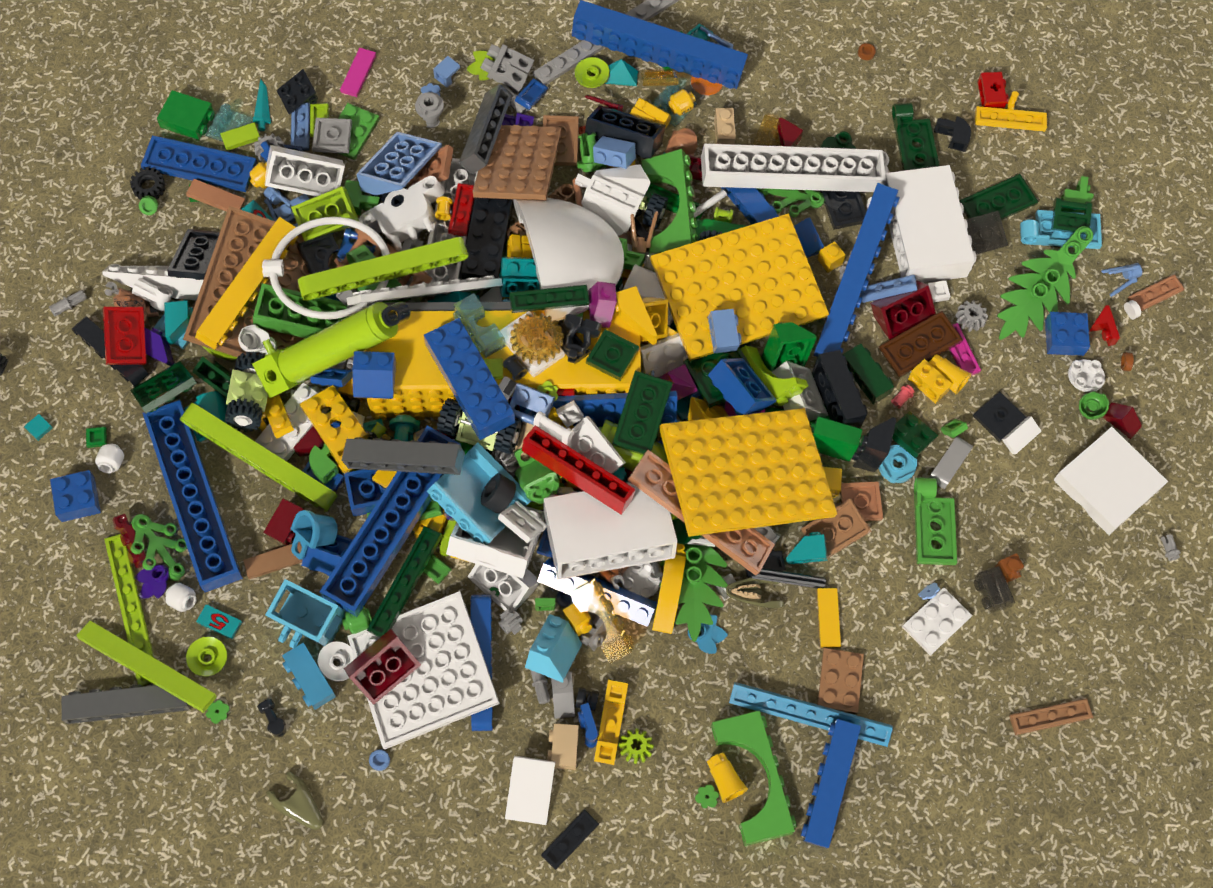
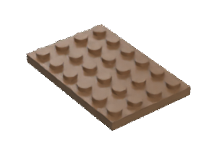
M501 125L488 164L478 171L473 188V197L546 201L561 139V127Z

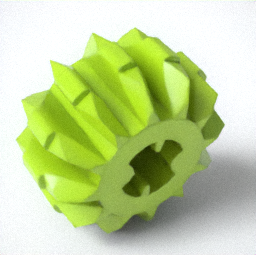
M636 728L635 734L628 730V737L625 735L621 736L623 742L619 743V748L624 750L620 754L621 756L628 754L626 757L627 762L633 757L634 764H637L638 758L644 763L646 761L645 756L651 757L652 753L649 750L654 749V745L648 744L652 741V737L645 738L646 731H643L640 735L639 729ZM633 742L641 744L639 750H636V748L632 749Z

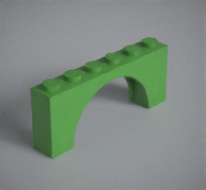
M682 149L642 160V168L650 183L672 185L678 189L680 198L678 212L672 223L663 232L652 237L651 248H649L650 253L658 254L699 241L695 230L697 228V221L694 217L696 207L692 201L694 190L691 186V181L693 180L692 173L689 170L691 160L689 155H686Z
M760 710L715 721L711 724L716 746L734 745L748 750L761 762L767 774L769 790L763 809L752 819L739 825L744 846L791 835L795 832L794 828L797 827L794 816H790L788 808L791 807L788 795L784 796L782 789L785 787L782 775H778V760L776 755H772V739L770 735L767 736L766 734L767 722L765 716H761Z

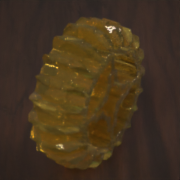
M534 312L533 317L526 314L525 320L519 318V324L514 323V330L510 332L512 336L510 343L513 344L512 350L516 351V356H522L523 362L529 359V363L532 364L536 360L537 364L540 365L541 360L547 363L549 361L548 357L554 359L555 353H560L564 335L561 333V326H557L558 322L556 320L552 321L550 315L544 318L543 312L540 316H537ZM546 330L552 335V341L548 340V337L545 336ZM522 336L528 341L527 347L521 341Z

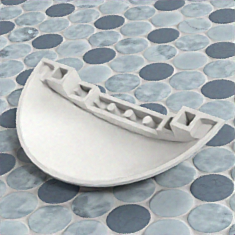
M547 198L546 201L513 199L519 223H524L536 265L540 289L587 285L589 290L597 281L615 283L616 286L623 271L624 252L618 235L604 219L582 206L559 199ZM589 305L544 310L547 323L563 320L566 314L578 315L588 310Z

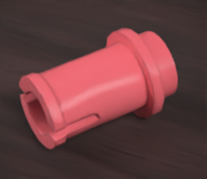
M909 385L902 386L901 391L891 402L900 409L909 398L914 396V389Z

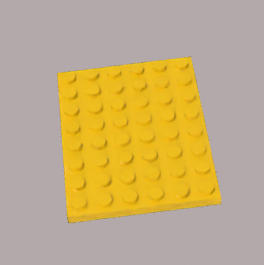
M789 213L651 255L650 257L664 297L668 299L669 310L689 361L714 353L708 323V315L711 311L734 309V315L738 317V326L736 327L737 332L741 334V344L769 336L773 325L777 323L792 322L801 326L829 316Z
M805 408L665 423L659 426L688 537L832 518L837 515Z

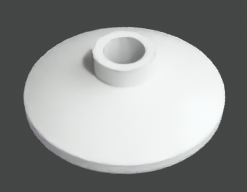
M336 641L328 643L321 649L318 655V666L325 677L333 681L349 679L344 668L354 660L351 646ZM333 661H338L340 665L335 666Z

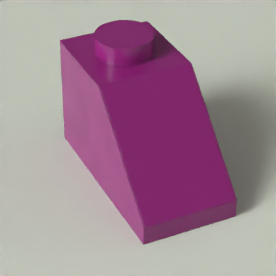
M597 281L588 290L590 320L599 322L602 328H609L617 302L615 283Z

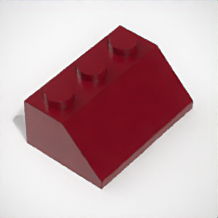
M916 280V291L877 299L870 303L874 318L889 340L936 314L927 284Z
M390 629L349 663L344 670L353 683L374 705L420 667L421 664L395 632Z

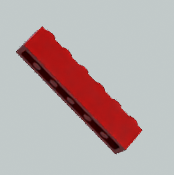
M536 425L523 439L522 451L617 513L622 515L632 502L636 489Z

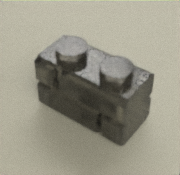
M999 566L982 571L976 575L974 586L977 591L981 592L983 597L982 605L984 609H988L990 614L1010 608L1015 604V600Z

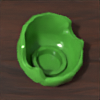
M1092 391L1083 395L1079 401L1080 413L1089 420L1103 418L1109 409V400L1104 393L1100 394Z

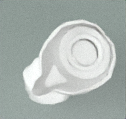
M256 324L242 328L238 342L244 351L250 353L260 352L263 356L267 355L268 353L262 343L267 339L270 340L276 350L275 340L269 337V334Z

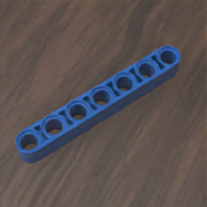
M491 594L471 595V623L492 680ZM493 707L471 715L472 731H493Z

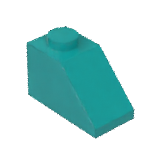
M187 300L164 303L165 337L169 345L174 344L186 332L193 312V307H190Z
M820 532L809 533V536H804L786 557L787 563L802 564L828 561L825 535H821Z

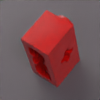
M1002 72L981 73L977 82L982 107L1004 109L1005 105L1008 104L1009 97L1005 92L1006 80L1003 79Z

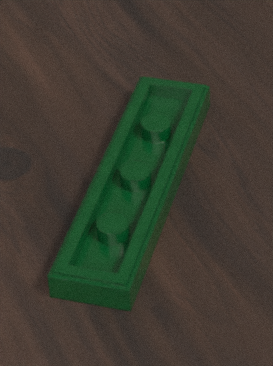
M587 285L509 293L512 313L587 306L590 304Z

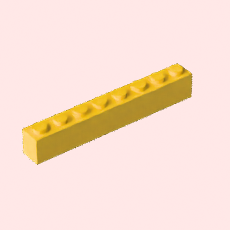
M281 217L276 220L196 332V339L216 350L218 345L222 346L228 338L226 336L228 331L235 329L238 324L236 321L238 317L245 315L248 310V303L255 301L259 294L257 292L262 283L267 284L269 280L263 276L262 262L264 260H271L272 254L279 242L296 228ZM298 236L291 240L288 243V245L284 248L279 260H284V258L289 252L287 248L290 245L294 246V244L298 240Z

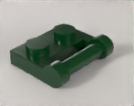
M1055 197L1051 230L1074 233L1082 226L1090 228L1092 202L1065 201L1062 198ZM1061 207L1084 210V214L1062 212Z

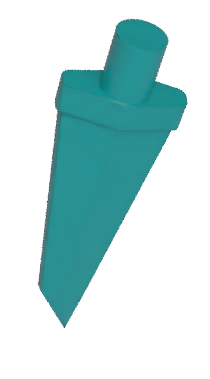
M260 78L253 122L258 124L259 131H265V124H270L271 119L267 87Z

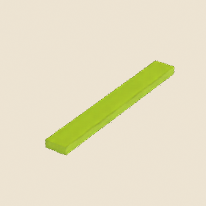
M121 534L105 538L128 643L154 658L132 563L128 557L129 551L121 542ZM136 674L138 685L146 686L152 684V682Z
M89 621L76 635L82 642L202 713L217 698L215 693L92 621Z

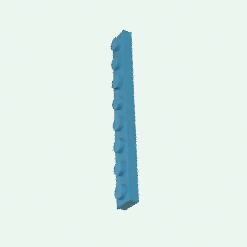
M734 682L729 703L756 711L760 710L763 713L824 730H829L830 723L840 719L861 726L858 739L888 747L893 726L737 682Z

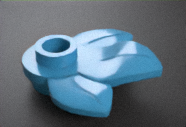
M711 615L713 625L701 623V635L698 636L696 642L701 651L715 654L717 652L715 643L723 641L728 634L722 628L716 626L717 616Z

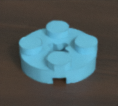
M891 445L889 454L878 469L881 475L889 482L904 483L914 475L917 467V458L915 459L900 445ZM894 460L902 463L900 468L893 465Z

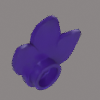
M156 565L152 570H141L135 576L136 580L143 583L139 597L146 599L154 595L159 599L167 589L166 581L170 576L169 568L165 565Z

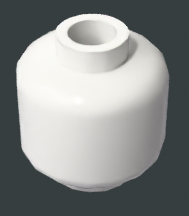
M116 444L103 445L99 449L95 463L98 469L104 473L116 472L124 460V453Z
M175 583L166 591L167 605L177 611L185 612L190 610L196 603L195 591L182 583Z

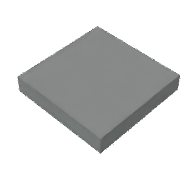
M316 118L312 146L313 152L349 153L352 119Z

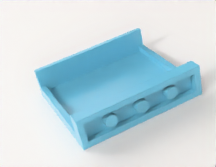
M477 442L464 455L461 474H444L427 492L475 542L488 545L506 526L498 519L500 513H495L481 504V495L489 480L496 474H502L516 484V492L509 506L514 505L516 501L526 506L531 500L526 497L519 483Z

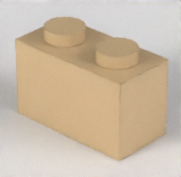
M716 108L714 116L716 144L735 145L736 134L733 108Z
M554 724V729L549 730V742L553 743L552 750H548L547 760L555 762V769L576 770L579 725Z

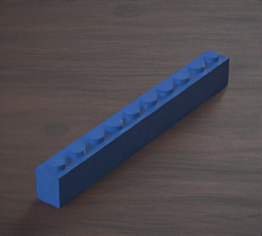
M877 183L813 356L818 357L819 354L840 350L843 353L844 349L840 348L843 341L847 342L850 334L847 328L849 324L853 325L856 317V314H853L855 307H860L862 297H859L861 290L865 291L869 282L866 280L867 274H872L875 266L872 263L873 258H878L881 250L878 244L880 240L884 241L887 233V230H884L886 223H891L893 213H890L892 207L896 208L900 198L897 196V189Z

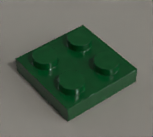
M605 329L587 357L586 364L621 381L639 351V346Z
M909 411L895 424L892 439L916 459L938 437V434Z

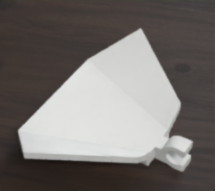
M640 164L629 166L627 169L618 167L596 170L591 179L578 173L575 179L576 185L586 187L581 202L582 206L604 219L618 236L629 230L631 226L630 215L634 214L635 217L650 185V180Z

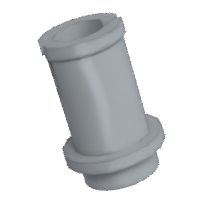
M1166 535V539L1165 536L1161 537L1166 551L1165 557L1169 561L1179 559L1181 552L1176 547L1173 535Z

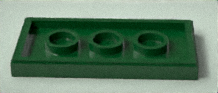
M1021 174L959 200L963 205L964 213L976 231L1037 205L1039 202Z
M635 370L613 438V446L640 455H644L647 450L652 452L673 382Z

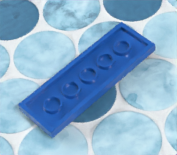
M152 135L142 160L141 168L146 170L145 167H149L151 170L153 167L156 171H160L161 174L192 181L196 179L210 185L247 192L251 180L249 173L256 166L257 160L253 157Z

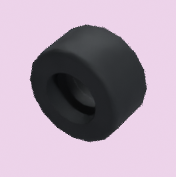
M496 474L485 486L481 495V504L495 513H501L511 503L516 492V484L502 474Z

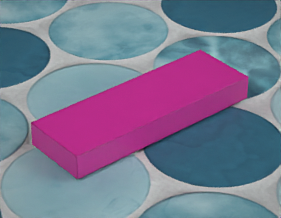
M359 47L340 88L341 93L354 97L358 96L374 62L376 52Z
M952 324L963 339L962 343L949 349L957 366L970 372L971 375L981 372L959 324Z

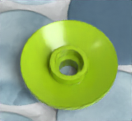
M596 57L581 60L575 68L577 82L587 88L599 87L609 78L610 71L607 63Z
M214 637L197 639L190 645L186 654V662L189 669L194 674L202 677L217 674L222 670L227 661V650L224 644ZM211 655V660L206 662L204 660L205 656Z

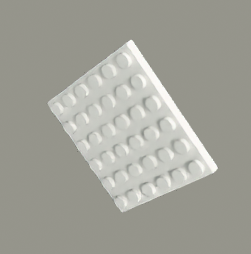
M460 591L399 615L392 630L411 651L421 666L376 704L373 705L367 698L383 749L390 748L500 704ZM367 629L347 636L354 659L379 639V637L369 633Z

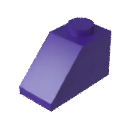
M144 327L146 354L172 366L174 364L173 356L167 339L161 336L163 332L153 327L151 330Z

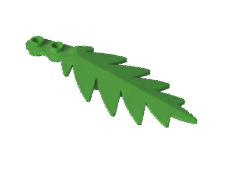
M1079 227L1058 251L1044 250L1043 253L1050 258H1036L1021 262V265L1037 273L1019 274L1008 278L1009 281L1026 289L1013 290L1000 295L1002 299L1016 305L997 314L998 318L1005 321L999 334L1000 340L1006 338L1015 330L1023 338L1027 330L1029 318L1037 329L1042 331L1044 323L1043 305L1049 313L1058 312L1055 289L1066 304L1070 303L1068 274L1073 279L1076 278L1072 263L1093 239V231L1089 227ZM1082 232H1084V233L1086 234V238H1085V239H1082V238H1081V233H1082ZM1070 246L1074 248L1073 253H1070L1068 250Z
M683 544L686 560L678 604H685L682 606L675 623L676 625L687 623L693 642H696L701 623L713 625L711 615L704 604L720 608L724 606L717 594L707 584L722 588L728 586L725 580L708 564L724 568L727 567V564L710 546ZM662 560V561H661V563H660V566H661V567L664 566L665 560Z

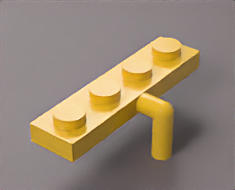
M1013 91L1008 101L1007 109L977 106L975 109V125L1045 132L1047 129V113L1015 110V103L1019 93Z
M280 394L272 398L268 396L259 428L263 432L267 427L263 420L267 417L272 431L278 439L294 431V428Z

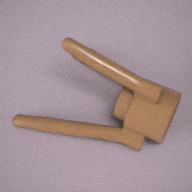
M658 211L654 214L647 241L643 237H636L634 214L630 215L633 252L646 253V248H651V239Z

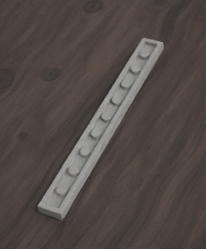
M646 0L625 14L648 21L679 0ZM583 40L533 71V76L540 83L547 85L577 66L581 60L593 56L605 47Z

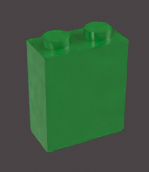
M172 90L157 117L160 128L200 140L201 136L206 134L209 121L214 119L215 112L210 102Z
M817 417L815 423L811 422L810 427L818 453L850 462L859 447L862 429L822 417Z

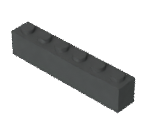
M501 84L485 93L459 161L471 174L487 166L512 95Z
M355 437L354 439H346L342 461L348 469L460 475L465 453L461 446L455 442L442 444L435 441L423 443L416 440L404 442L398 439L384 441L379 438L365 440Z
M153 683L151 686L145 687L143 685H132L128 689L112 687L110 691L93 689L89 690V693L69 692L68 695L61 696L62 721L66 724L191 710L189 704Z

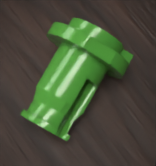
M596 132L587 135V133L578 135V138H580L582 160L577 162V168L582 169L583 172H593L606 167L604 164L594 162L593 146L597 143L595 140Z

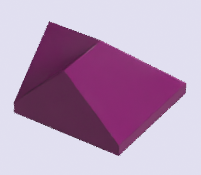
M685 364L659 377L673 382L670 391H677V400L697 392V388Z

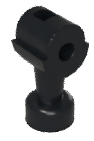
M267 699L261 702L257 708L261 714H265L269 722L267 726L268 731L275 737H283L286 733V723L283 719L278 718L273 711L275 707L273 700Z

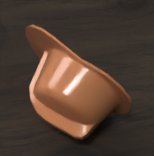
M688 128L673 131L665 153L682 149L686 155L694 156L697 148L695 132Z

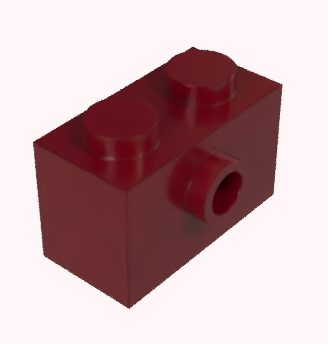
M283 498L263 533L286 546L293 543L296 534L291 530V526L296 514L304 509Z

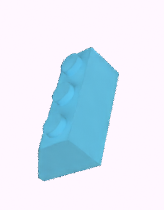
M549 614L530 648L525 668L563 683L582 645L581 640L568 621Z

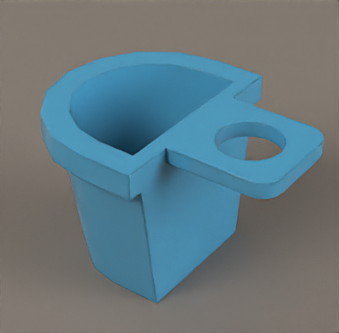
M310 510L298 512L291 526V530L296 534L291 552L299 560H302L305 557L308 546L311 549H316L318 546L334 544L338 531L335 519L330 516L314 514ZM299 542L302 546L300 553L297 550V545Z

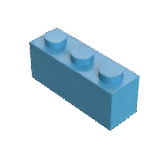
M304 643L282 655L285 660L282 664L287 673L292 672L295 676L292 681L298 690L302 688L305 695L302 698L308 707L312 705L316 710L336 697Z

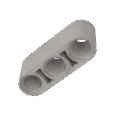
M957 436L929 478H936L937 485L945 490L958 468L970 453L973 445Z

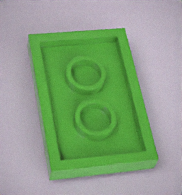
M347 103L338 119H352L349 153L339 154L355 160L379 121V116Z

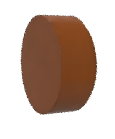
M869 43L860 45L858 56L863 60L873 59L876 52L875 47Z
M1124 352L1122 354L1121 369L1123 371L1132 370L1133 353Z

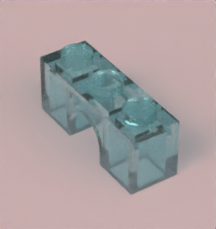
M474 293L454 304V318L461 320L479 353L482 352L486 358L505 347V338L495 323L488 327H480L476 324L485 317L484 307Z

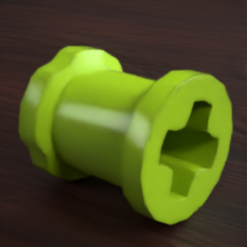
M716 207L713 220L732 223L734 210L727 211Z

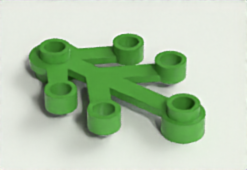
M756 188L764 196L771 194L786 197L782 201H774L772 203L773 207L776 205L780 207L779 209L775 208L776 213H780L783 208L797 200L805 201L800 205L794 204L790 206L789 214L792 217H797L799 213L809 207L819 208L824 203L823 195L818 191L804 190L806 193L804 194L793 189L762 190Z
M136 515L131 523L136 532L134 543L131 546L132 553H142L144 550L142 540L145 535L149 542L146 558L142 563L143 568L146 570L154 568L156 565L154 556L155 551H157L169 567V579L173 581L180 580L185 573V569L181 564L173 560L165 547L176 549L178 552H184L187 549L185 540L179 539L175 541L156 536L153 532H161L171 537L177 530L176 526L172 523L166 525L154 523L146 515ZM167 528H171L173 532H169ZM179 543L184 544L185 547H180ZM135 545L139 546L141 549H136ZM146 561H150L152 565H148Z

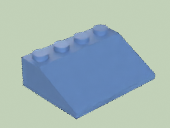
M396 132L357 173L361 191L380 195L403 189L442 147V143Z

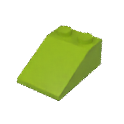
M342 186L291 207L298 226L324 217H343L359 221L347 189ZM339 224L322 225L306 230L301 234L304 241L350 226Z

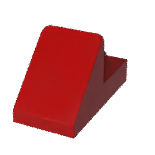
M1106 305L1089 332L1102 330L1103 340L1107 342L1108 346H1112L1118 342L1120 336L1110 306Z

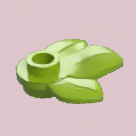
M474 51L473 56L476 61L467 67V71L471 74L479 75V80H488V72L480 67L485 57L493 62L495 59L488 56L486 51Z

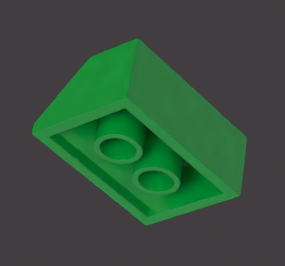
M792 322L774 324L761 359L771 372L786 361L805 367L817 337L815 334Z

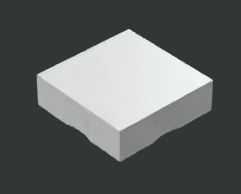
M1113 427L1108 429L1054 478V481L1073 500L1078 502L1108 535L1114 532L1168 482Z
M525 506L542 522H545L544 511ZM456 523L450 535L446 555L523 578L541 532L527 544L510 528L505 526L488 545L475 542Z

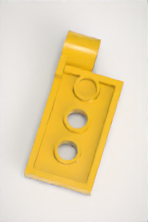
M334 385L300 403V407L330 450L341 471L345 474L352 470L348 469L342 461L346 439H354L355 437L367 439L368 435ZM325 407L332 408L329 413L321 412ZM340 421L341 425L339 427H331L333 422Z

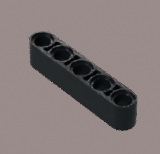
M85 316L71 329L103 359L105 358L104 331ZM110 365L114 370L117 369L127 382L130 381L133 387H136L149 375L141 365Z

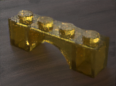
M594 578L575 588L570 595L579 611L595 613L603 620L606 626V637L600 648L611 664L630 654L634 649V642L631 636L627 635L624 631L622 620L616 617L613 604L604 596L602 585L596 582Z

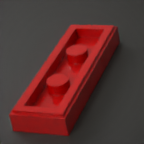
M458 183L448 234L467 237L475 198L473 197L474 185Z

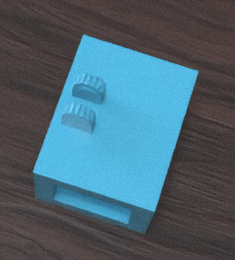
M284 579L265 616L284 625L279 636L281 643L285 642L291 630L295 631L289 644L294 649L302 635L323 646L331 643L343 623L342 619L345 618V610ZM288 590L290 594L280 612L277 613L275 609L284 592Z

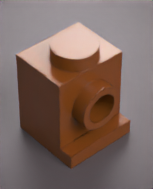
M1017 553L1000 560L995 566L1003 584L1021 577L1020 572L1024 568Z

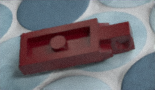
M125 514L114 517L112 520L114 528L121 534L120 539L123 546H126L129 551L128 557L130 562L135 564L136 569L143 567L142 563L146 558L144 550L140 554H134L131 551L136 534L132 524H129ZM135 545L136 549H141L139 546Z

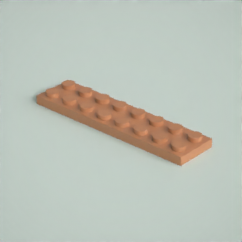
M647 450L629 476L628 481L684 522L669 465L650 450ZM754 528L702 535L755 576L760 573L775 545Z

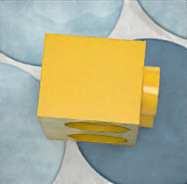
M925 359L911 371L908 378L935 404L949 392L952 383Z

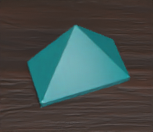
M622 59L608 65L610 71L609 78L604 84L637 86L638 70Z

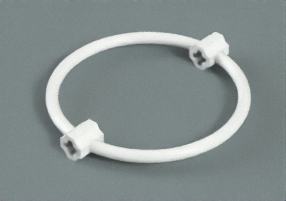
M324 217L301 224L284 236L275 248L271 260H264L262 262L263 276L270 277L276 295L286 306L304 316L316 319H338L359 312L367 307V303L357 304L344 310L322 312L307 309L292 301L284 293L278 281V277H283L284 262L283 259L279 260L284 248L296 236L311 228L330 224L347 225L363 231L377 243L383 256L389 255L388 247L381 236L364 223L343 217ZM389 280L380 282L375 290L386 288Z

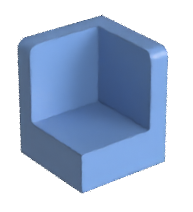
M447 56L433 69L434 78L448 88L452 84L451 76L460 69V65Z

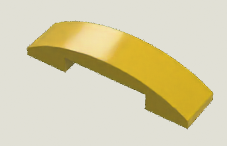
M675 555V558L665 560L662 581L652 626L653 631L672 634L681 591L685 556Z
M608 680L594 762L610 765L615 763L628 683Z

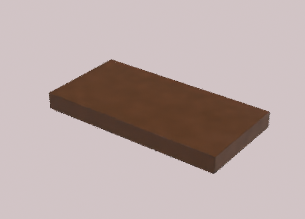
M940 311L880 345L879 349L900 378L911 372L924 359L927 362L930 361L936 354L941 355L962 343L963 339L943 311Z

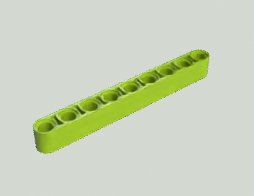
M456 237L306 275L299 278L297 282L302 299L313 300L457 263L467 259L468 252L464 239Z
M191 403L181 416L180 420L185 425L310 504L325 509L324 512L329 510L338 497L334 491L198 405Z

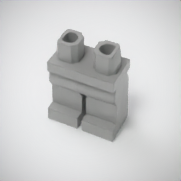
M492 44L487 55L495 60L493 62L485 57L480 68L488 72L487 77L489 79L493 78L496 82L508 86L512 89V92L518 94L534 60L507 48L508 46L504 44L501 48Z

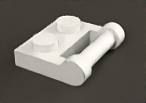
M539 411L534 418V426L536 425L571 448V438L574 431L570 428H564Z

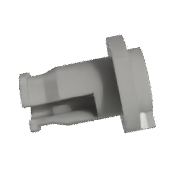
M433 92L421 94L415 103V110L426 121V127L435 128L440 123L439 115L444 110L443 99Z

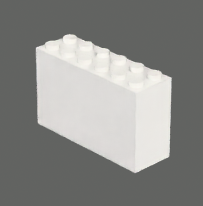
M950 165L886 173L884 185L897 189V196L900 197L896 208L892 207L890 213H893V217L888 225L901 278L915 275L916 280L926 283L967 277L972 270L974 262H976V253L972 251V238L967 232V220L963 217V205L959 202V190L955 187L954 172H951Z
M627 482V484L636 490L632 502L622 515L585 491H572L565 495H550L544 498V519L547 525L546 528L557 580L675 558L677 538L670 511L631 482Z

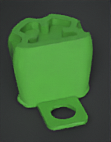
M520 448L514 453L520 465V468L515 472V476L526 497L533 502L542 504L544 503V498L550 495H557L560 480L557 477V473L534 458L530 457L528 460H522L520 456L523 451Z

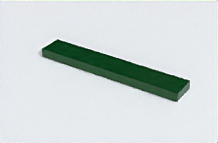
M426 526L423 527L367 628L369 633L381 638L393 628L443 536L441 533Z

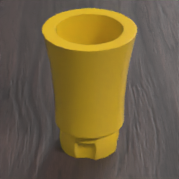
M937 354L929 362L952 383L950 390L955 395L959 393L971 377L970 372L961 369Z
M724 753L717 754L707 761L723 803L743 795L748 790Z

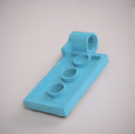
M1037 210L1035 213L1036 220H1025L1020 223L1021 242L1027 245L1062 247L1073 234L1071 232L1051 230L1053 211ZM1091 213L1090 229L1093 231V239L1086 248L1100 249L1102 246L1100 214ZM1081 234V238L1085 239L1086 235Z

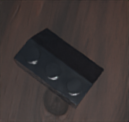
M892 417L870 429L867 435H863L859 447L851 458L854 460L853 467L876 472L889 454L897 418Z

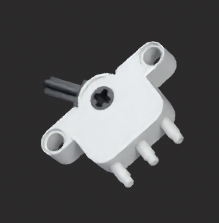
M428 176L410 186L408 190L403 188L380 195L371 194V196L379 197L382 203L363 213L359 218V222L369 226L377 233L383 232L394 244L396 250L400 251L402 249L401 242L411 238L412 241L416 242L418 240L417 233L424 229H428L430 233L434 231L435 212L431 203L436 201L438 197H442L445 190L434 176Z

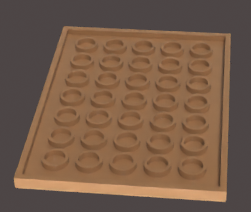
M229 206L183 340L212 349L195 338L196 332L274 225L275 221ZM302 234L298 235V240L294 246L290 245L287 248L289 252L283 260L284 275L283 277H278L281 288L300 292L298 279L310 275L297 248L298 243L304 242ZM332 256L329 258L328 265H330ZM267 277L269 279L267 285H272L270 277ZM258 296L253 303L251 301L248 303L247 312L243 317H238L236 320L238 322L237 326L233 331H228L226 334L227 340L222 346L218 345L216 351L235 357L240 356L242 353L246 355V351L239 345L238 337L242 328L253 325V315ZM263 329L269 334V337L275 340L276 350L284 349L305 339Z

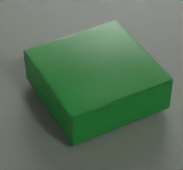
M106 427L86 428L87 448L102 447L107 444Z

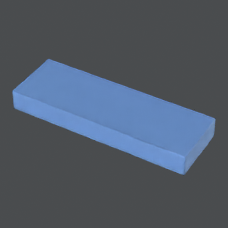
M308 102L303 103L291 113V145L301 146L302 151H309L310 103Z
M915 275L868 285L865 291L861 290L862 303L916 291L917 282Z

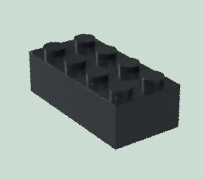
M599 105L587 118L585 133L590 135L596 132V142L602 136L635 143L636 154L642 158L651 159L662 145L666 125Z
M840 350L819 354L812 370V376L830 420L860 429L868 411L866 405H863L859 389L854 384L853 374L848 370L846 357L842 355Z

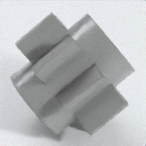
M507 609L500 614L501 621L498 623L506 634L512 631L515 635L522 629L520 624L523 620L515 610L509 612Z

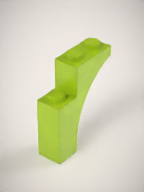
M746 345L741 348L756 375L776 398L777 401L773 404L778 406L785 405L789 399L800 395L808 387L806 379L797 377L782 379L773 374L762 361L757 348Z

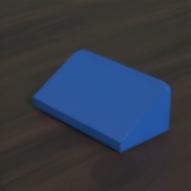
M809 217L794 225L806 258L819 254L820 250L824 248Z

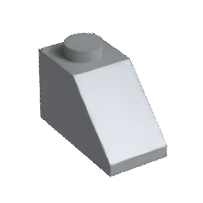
M571 672L567 673L563 683L551 678L555 719L575 717Z

